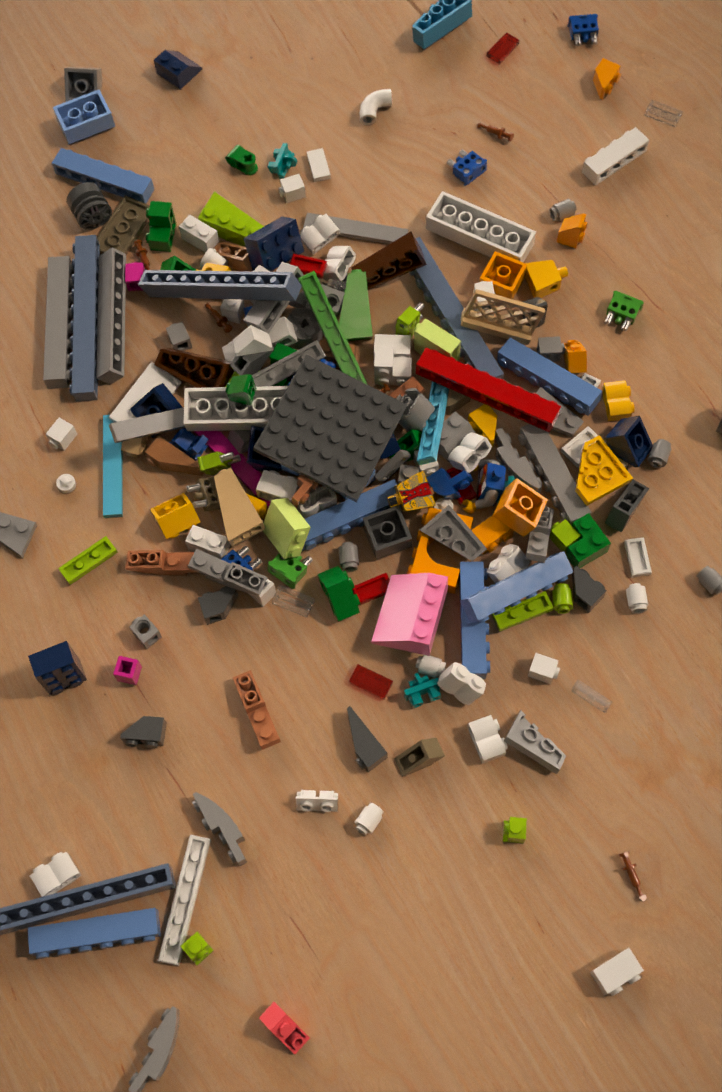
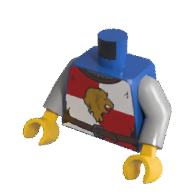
M494 459L480 460L477 467L473 470L477 471L479 469L477 497L475 503L468 499L463 501L466 507L462 509L467 513H474L476 508L482 509L495 506L504 492L506 467L500 465L498 461Z

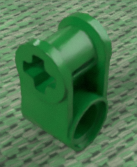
M236 145L225 157L230 166L237 168L246 175H254L258 171L255 155L240 145Z

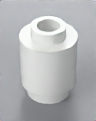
M640 583L629 585V588L626 589L629 609L634 614L646 612L648 599L645 586H641Z
M427 655L419 656L416 663V668H419L418 673L433 678L440 677V674L446 667V663L442 662V659Z
M373 803L365 806L354 822L357 826L356 830L363 835L367 833L372 834L382 819L383 810Z

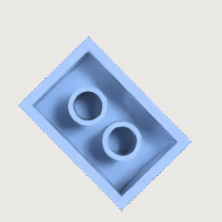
M100 90L53 107L56 119L68 144L115 127L111 111Z

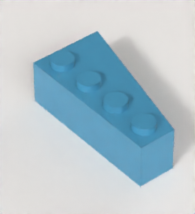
M438 0L436 4H432L429 7V11L424 13L412 25L413 42L426 49L471 18L472 0Z

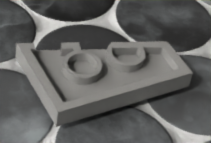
M540 387L536 394L561 406L559 416L552 430L572 437L584 421Z
M520 710L504 742L557 774L566 755L549 738H544L537 731L539 728L534 723L531 725L524 718L526 715Z

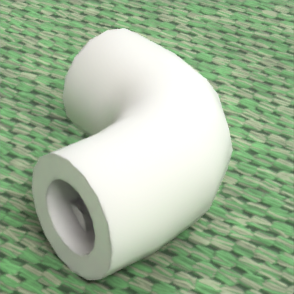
M391 89L375 91L365 97L361 103L359 113L360 122L363 125H372L376 122L377 109L392 106Z

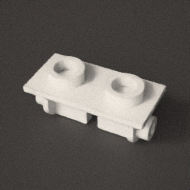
M301 790V792H297L296 808L305 812H338V793H334V791H320L319 797H316V791Z

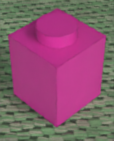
M133 262L125 264V283L128 291H143L138 285L145 270L143 263Z
M119 656L113 675L118 682L137 685L142 666L137 659Z

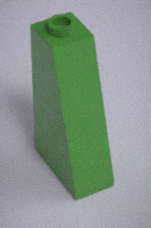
M361 269L352 270L347 275L339 324L347 341L372 339L373 333L366 271L362 272Z

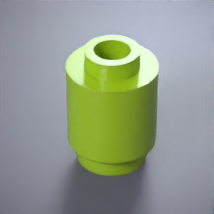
M561 583L555 585L552 591L554 610L559 614H567L573 609L572 590L568 584Z

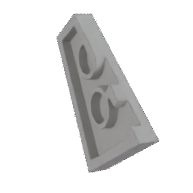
M450 505L445 507L420 529L423 533L472 562L487 550Z
M0 512V542L23 558L37 524L34 521Z

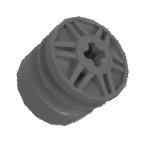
M86 182L79 184L67 196L66 202L83 229H96L104 225L111 217L112 209L95 183Z

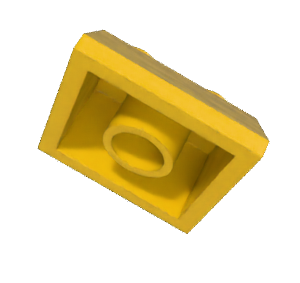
M181 493L150 509L166 539L175 538L180 532L186 529L190 530L192 525L197 526L200 523L199 517L185 493Z

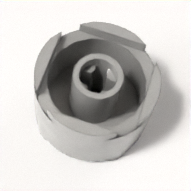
M294 308L287 317L293 324L298 341L292 344V346L296 349H301L316 340L320 342L323 338V333L313 311L306 308Z
M409 388L405 390V395H399L396 398L407 404L399 424L406 431L411 429L420 431L426 426V421L435 411V407L418 389Z

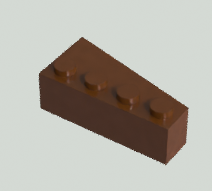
M410 231L351 267V270L361 269L362 272L366 271L367 287L370 290L425 266L427 263L419 243Z
M161 348L154 364L196 388L226 387L234 373V369L230 366V361L172 348Z

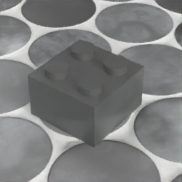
M399 505L363 518V528L376 560L412 547V536Z

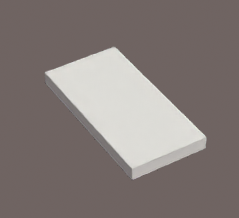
M151 362L111 413L109 419L113 422L136 418L129 409L153 387L164 383L168 390L174 394L182 382Z

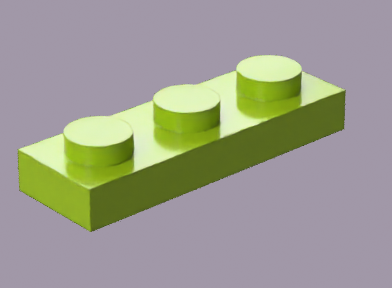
M105 536L58 569L71 585L114 556L118 551L107 536Z
M546 591L532 598L521 600V603L516 606L504 607L506 611L498 615L493 613L492 617L499 632L553 611L554 607Z

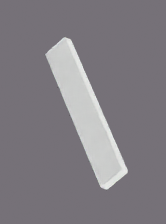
M190 835L158 962L180 966L183 954L181 945L186 942L211 842L209 838Z

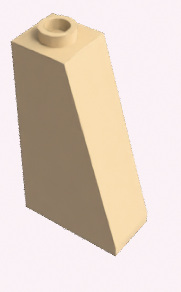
M231 467L219 471L214 476L226 536L231 547H234L265 530V526Z

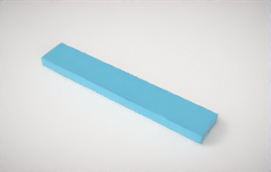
M433 381L428 400L435 407V411L426 421V426L422 430L417 456L419 465L437 461L449 388Z
M103 415L104 518L123 517V451L121 450L123 442H114L109 425L114 422L109 419L110 415Z

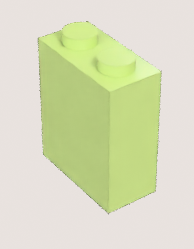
M426 318L422 323L416 325L413 340L415 351L422 355L427 347L431 350H437L440 354L447 357H453L457 361L460 360L461 340Z
M288 498L271 500L263 523L265 526L263 532L284 559L298 557L301 555L311 527Z

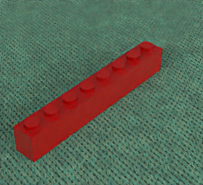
M426 347L416 364L417 375L549 433L559 416L561 406L556 402L546 400L536 393H530L520 386L507 383L504 379L493 377L489 373L477 370L469 364H463L453 357L440 354L437 350H431Z

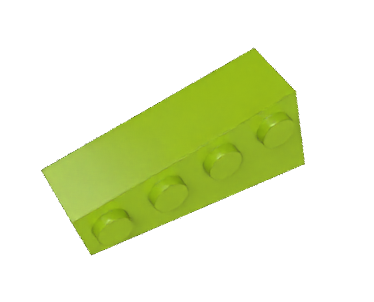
M215 191L198 217V220L217 230L218 237L240 246H245L243 238L264 227Z

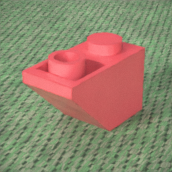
M275 1002L259 1017L266 1027L294 1055L310 1039Z

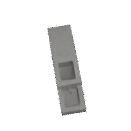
M503 428L497 429L494 439L498 445L495 456L498 462L506 467V473L509 476H514L515 479H519L540 494L542 482L539 477L535 476L533 464L531 461L528 462L526 456L519 458L517 449H513L509 434L505 433Z
M547 506L544 507L536 528L530 532L525 559L545 563L554 509Z
M199 549L195 550L188 564V568L206 575L207 579L260 596L268 577L234 562L230 564Z
M195 792L193 794L195 800L192 803L196 811H201L205 818L202 819L206 830L211 829L213 834L221 830L218 835L223 844L228 843L231 849L228 851L232 862L237 861L239 866L247 863L238 845L245 839L237 825L215 802Z
M172 1006L171 1009H166L161 1017L162 1023L158 1029L155 1027L148 1036L150 1041L147 1045L154 1051L152 1053L149 1052L142 1061L143 1068L130 1079L129 1084L131 1086L128 1089L129 1092H141L150 1078L159 1081L171 1059L178 1035L179 1009Z

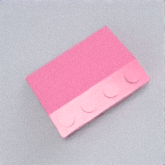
M432 573L391 575L371 643L430 656L448 591V577Z

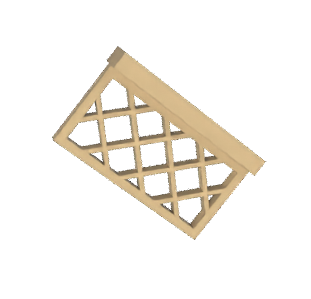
M476 289L467 307L462 311L461 326L505 339L511 337L520 343L529 345L531 335L545 314V308ZM477 297L485 298L486 301L478 302ZM498 302H499V303H503V305H502V306H499V307H496V306L494 305V303H498ZM487 305L491 306L492 309L485 311L482 308ZM517 307L521 310L513 312L511 308ZM504 310H507L509 312V314H505L502 316L499 313ZM535 312L538 315L530 317L528 313ZM525 315L526 318L518 320L517 316Z

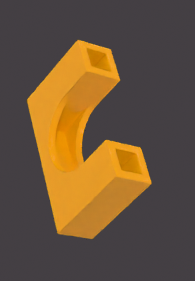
M429 507L428 512L423 514L421 524L425 526L442 510ZM457 514L471 530L474 517ZM419 530L417 535L419 545L414 547L412 554L414 563L409 565L407 574L432 573L447 576V592L455 594L460 569L434 562L429 557L427 548L435 539Z

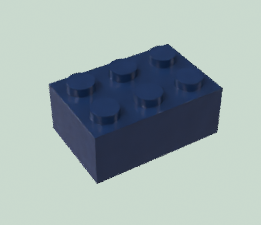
M282 216L243 238L252 271L258 265H261L271 272L279 267L282 262L286 263L291 260L293 254L299 255L304 252L297 221L294 218Z
M67 641L28 656L35 678L49 695L60 694L64 689L80 686L83 681L87 680L80 659Z

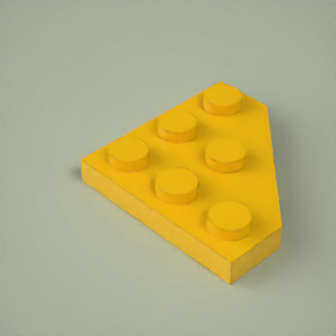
M600 435L585 442L582 448L575 492L585 505L588 506L630 483L633 479Z

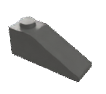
M633 479L613 505L605 524L622 532L649 488Z
M349 706L347 713L357 757L355 761L362 770L365 768L369 773L388 758V753L351 706Z

